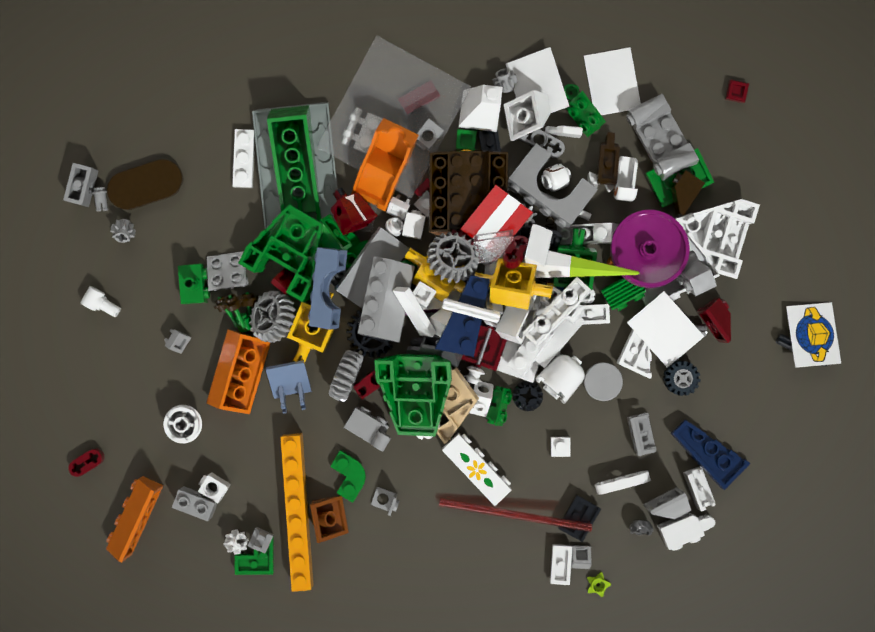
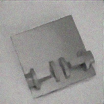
M244 251L207 256L208 291L233 289L240 286L245 287L249 284L248 277H246V268L238 264Z

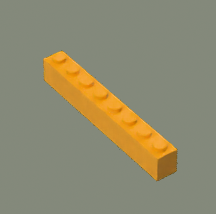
M303 433L284 434L281 436L291 589L292 592L307 591L313 587Z

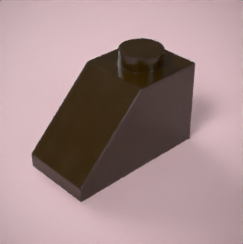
M686 170L681 172V174L678 172L672 180L674 184L671 187V192L678 217L684 216L705 182Z

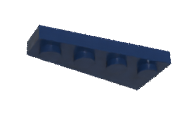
M470 275L458 302L484 308L490 279ZM452 311L435 349L474 357L482 319Z
M683 420L670 433L722 490H725L751 464L732 450L721 445L717 440L706 435L705 432L687 420Z

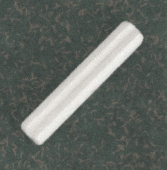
M447 298L442 303V308L494 323H498L500 319L499 312Z

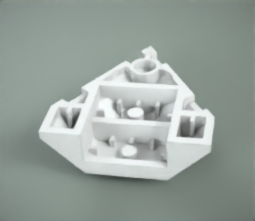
M740 199L683 216L676 220L718 274L737 279L743 260L739 259L746 233L749 224L755 222L760 205Z

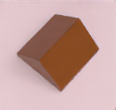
M342 496L312 501L310 507L317 543L349 533Z

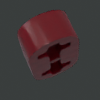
M516 236L509 243L503 253V265L505 267L515 269L521 264L529 241L525 236Z
M92 449L69 464L68 470L70 474L74 477H79L91 471L104 461V453L100 449ZM92 453L94 455L98 454L97 461L94 460L89 463L88 459L93 457ZM76 464H85V466L80 469L81 471H75V468L77 467Z

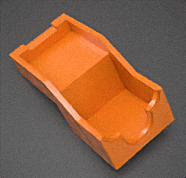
M383 118L374 133L351 194L359 193L365 201L386 211L400 176L410 160L419 135Z

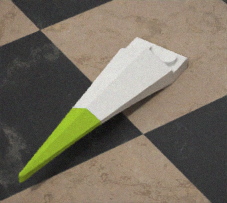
M509 243L498 256L486 248L485 274H494L498 258L503 259V253ZM550 250L548 251L545 267L537 266L536 278L640 274L639 271Z

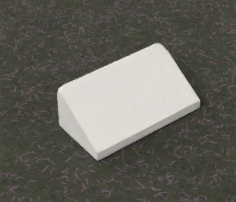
M532 224L525 253V263L545 267L553 231L537 224Z

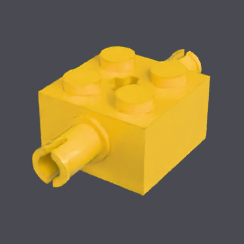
M413 248L409 249L404 258L419 266V270L412 281L414 285L417 286L421 281L436 290L437 292L434 297L441 302L445 298L448 299L452 291L462 292L466 282L460 280L458 283H455L452 279L448 283L447 278L441 280V275L434 276L435 270H430V263H427L428 256L421 255L413 250ZM465 265L456 266L455 268H461V267H464Z
M498 258L493 275L475 272L474 275L490 279L489 303L528 310L531 296L537 295L551 298L553 286L536 283L537 265L521 262L517 268L509 269L503 265V259Z
M329 292L330 297H331V299H332V297L334 296V294L331 293V292ZM301 302L287 338L300 344L293 361L304 360V363L310 349H315L322 353L325 352L334 329L318 328L311 332L308 319L311 305L306 302Z

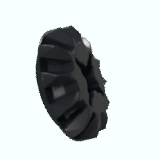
M523 381L515 387L513 401L519 409L534 411L542 403L543 391L537 383ZM530 388L531 395L536 398L529 399V402L526 404V398L520 396V394H527Z

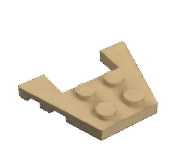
M457 367L451 369L452 382L443 410L449 421L441 425L437 431V435L444 444L449 442L479 400V397Z

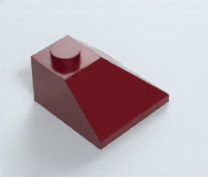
M714 298L696 312L718 342L729 343L731 341V313L728 310L729 305L724 299Z

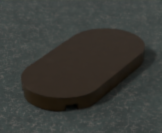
M165 159L156 160L114 175L108 183L107 194L111 203L116 207L133 210L176 195L183 183V174L175 163Z

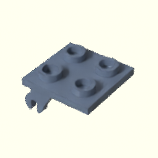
M304 360L266 367L274 399L280 398L283 414L287 413L285 395L299 393L301 408L305 410L304 393L312 392Z

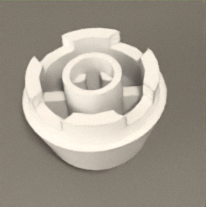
M177 405L167 412L163 426L166 435L171 440L177 443H188L196 439L200 434L202 420L199 413L193 407Z

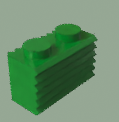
M624 278L601 290L611 309H617L618 311L628 306L627 302L634 299L636 302L645 297L644 293L647 291L646 288L636 286Z

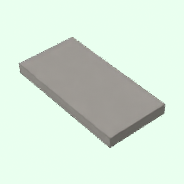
M379 226L334 289L363 309L374 256L401 262L410 248Z

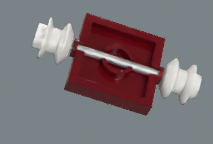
M484 320V322L489 326L484 327L480 325L474 357L463 355L461 358L462 360L474 363V366L467 367L470 372L469 375H464V377H467V382L476 385L478 382H482L479 379L480 375L485 374L480 369L481 366L494 371L497 370L507 341L501 338L494 330L495 328L493 327H496L497 323Z

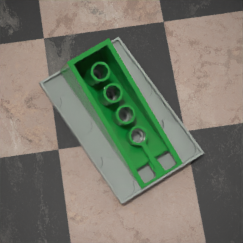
M329 102L253 110L265 229L289 204L318 221L329 214L335 220L331 207L337 202L333 193L338 189Z

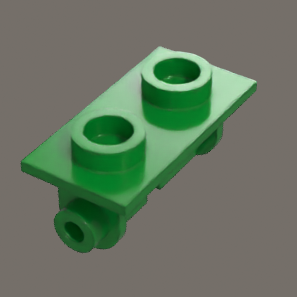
M496 386L493 389L491 402L497 404L496 407H489L486 417L488 419L487 423L503 426V423L506 422L507 406L512 399L511 389Z

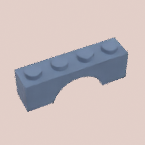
M317 247L315 271L312 276L314 281L313 290L310 295L311 310L308 314L309 326L329 330L339 328L341 309L331 300L329 285L332 278L338 272L345 270L347 250Z

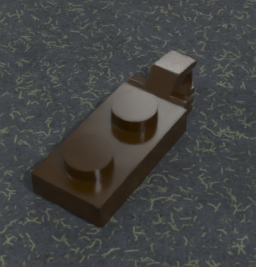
M607 132L605 142H601L599 148L597 184L614 186L617 184L620 147L619 144L614 143L615 133Z

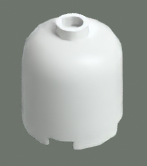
M562 354L555 357L535 379L538 383L542 381L545 384L543 389L556 400L559 397L562 398L561 402L565 404L583 382L585 373L580 366L582 362L576 356L570 357Z

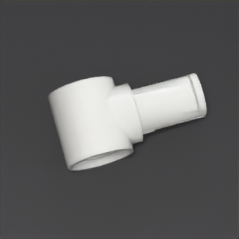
M89 286L80 303L93 311L101 309L111 316L117 317L121 308L107 300V297L104 296L105 293Z

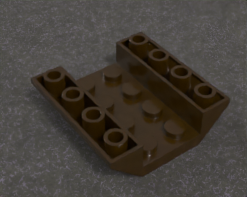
M429 152L430 232L461 229L495 185L507 193L508 152Z

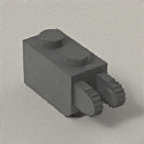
M436 334L433 337L412 338L410 341L412 346H408L406 350L407 354L441 356L451 361V367L457 368L463 356L462 354L435 349L440 339Z

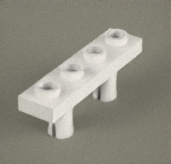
M576 277L528 326L523 334L538 347L588 296L591 289Z

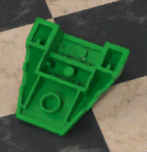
M398 354L375 359L376 381L380 384L384 394L383 399L387 402L390 409L389 414L397 434L435 437L452 382L451 361L438 355Z

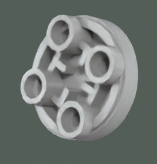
M604 362L592 365L585 373L583 380L586 392L592 398L599 401H608L615 398L620 393L623 385L620 371L614 365Z

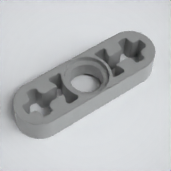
M540 129L533 132L530 140L526 139L529 135L518 138L533 147L535 145L534 136L540 134L544 137V143L539 145L542 148L550 139L549 144L552 146L558 144V149L561 150L560 152L553 153V149L547 146L545 150L551 154L552 158L560 157L565 150L562 141Z

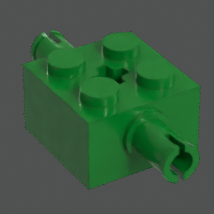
M573 228L572 244H559L556 249L558 253L591 261L597 260L596 248L583 246L586 231L583 228H580V232L578 228ZM594 276L578 277L591 290L593 289ZM553 277V286L566 288L576 277Z

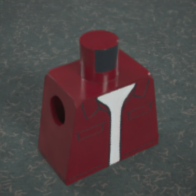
M339 188L333 193L337 202L331 207V212L343 235L367 227L377 217V214L359 193L347 195L343 188Z

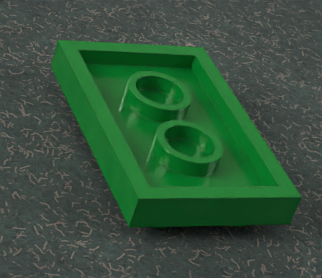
M696 148L694 151L699 158L698 163L678 172L681 174L685 170L705 182L702 187L704 188L714 183V180L699 149ZM654 169L645 173L661 208L674 202L671 187L674 184L672 180L678 172L663 181L655 173Z

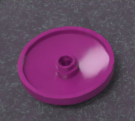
M642 210L629 215L618 225L612 236L610 253L614 266L640 272L638 275H621L628 282L639 287L657 288L672 282L682 273L689 259L690 246L684 228L676 219L661 211Z

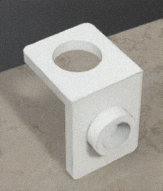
M478 382L477 385H474V392L479 397V400L470 411L471 414L487 416L492 400L493 384ZM486 387L489 391L483 393L478 388Z

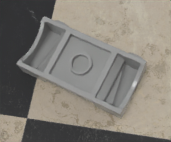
M663 94L628 110L626 119L629 125L633 126L653 163L655 173L661 177L662 181L676 172L698 163V156L691 144L687 143Z

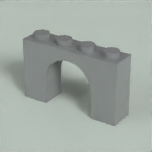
M536 143L509 177L508 187L512 192L521 194L530 205L534 204L543 215L552 217L559 227L569 229L598 189L582 178L570 195L563 199L555 200L544 196L537 186V175L548 162L551 154Z

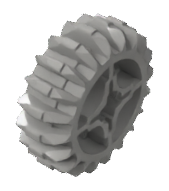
M450 231L446 235L442 233L439 237L436 236L433 242L430 243L427 251V263H430V270H435L434 276L439 274L441 275V280L447 278L449 283L453 279L455 283H458L460 280L464 282L467 277L469 278L470 275H473L478 268L479 252L475 251L476 245H471L472 239L466 240L465 235L460 237L458 232L452 235ZM465 265L464 267H461V268H455L456 266Z
M280 291L264 292L263 296L258 297V302H254L255 306L251 309L252 315L249 316L251 318L249 324L252 326L250 331L261 341L275 343V341H281L282 337H286V332H290V326L293 325L292 319L295 318L293 312L296 309L293 308L294 302L290 300L291 298Z
M347 350L344 353L330 386V397L342 402L348 399L361 368L363 355L351 350Z

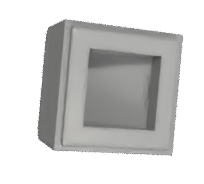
M572 545L571 568L590 569L592 565L591 546Z

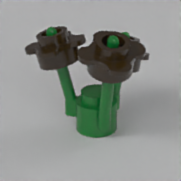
M249 292L239 296L229 294L225 297L224 295L218 297L214 308H217L219 312L225 310L232 320L234 327L238 328L239 333L251 330L252 326L249 324L251 321L249 316L252 315L251 306L255 305L254 302H256V298L259 296H254L253 293ZM241 306L247 307L248 315L246 313L240 314L238 309Z

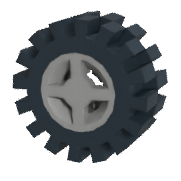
M686 361L674 362L664 371V385L673 394L687 396L689 393H694L696 388L698 389V382L701 381L699 379L700 372L697 371V367L693 366L692 363Z

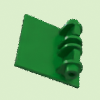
M583 91L566 108L568 114L575 120L578 126L583 128L582 132L587 138L606 122Z

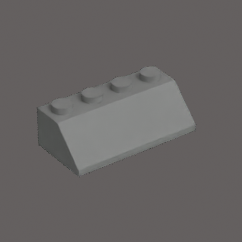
M374 256L358 329L359 334L400 342L406 312L393 290L396 287H409L411 289L415 266Z

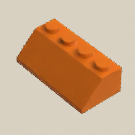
M228 329L206 403L221 410L250 414L270 342H264L255 336Z
M144 476L138 478V480L135 479L130 488L132 493L130 497L125 499L122 506L124 511L122 515H118L114 523L116 528L114 532L109 534L106 541L109 543L106 550L121 563L133 554L164 486Z

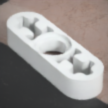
M640 471L598 482L595 484L596 492L598 495L647 483L651 481L649 471Z

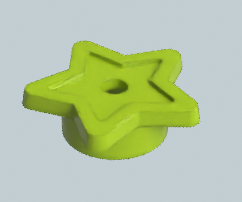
M602 572L596 577H587L590 583L588 593H597L603 597L606 588L611 586L610 582L604 580Z

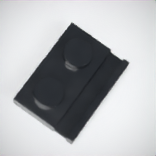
M576 494L558 529L583 542L601 508Z

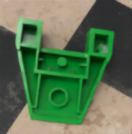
M289 204L253 242L246 246L238 264L253 273L263 272L269 259H272L295 273L286 293L301 302L310 301L314 282L312 276L316 264L315 253L317 252V247H322L323 223Z

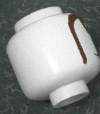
M556 164L543 171L541 181L546 189L552 192L558 191L569 185L571 173L562 164Z

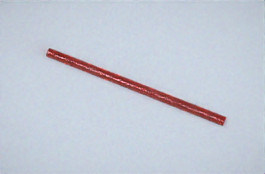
M440 498L439 506L592 531V524Z

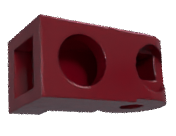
M375 370L353 386L361 399L380 388V384L376 381Z

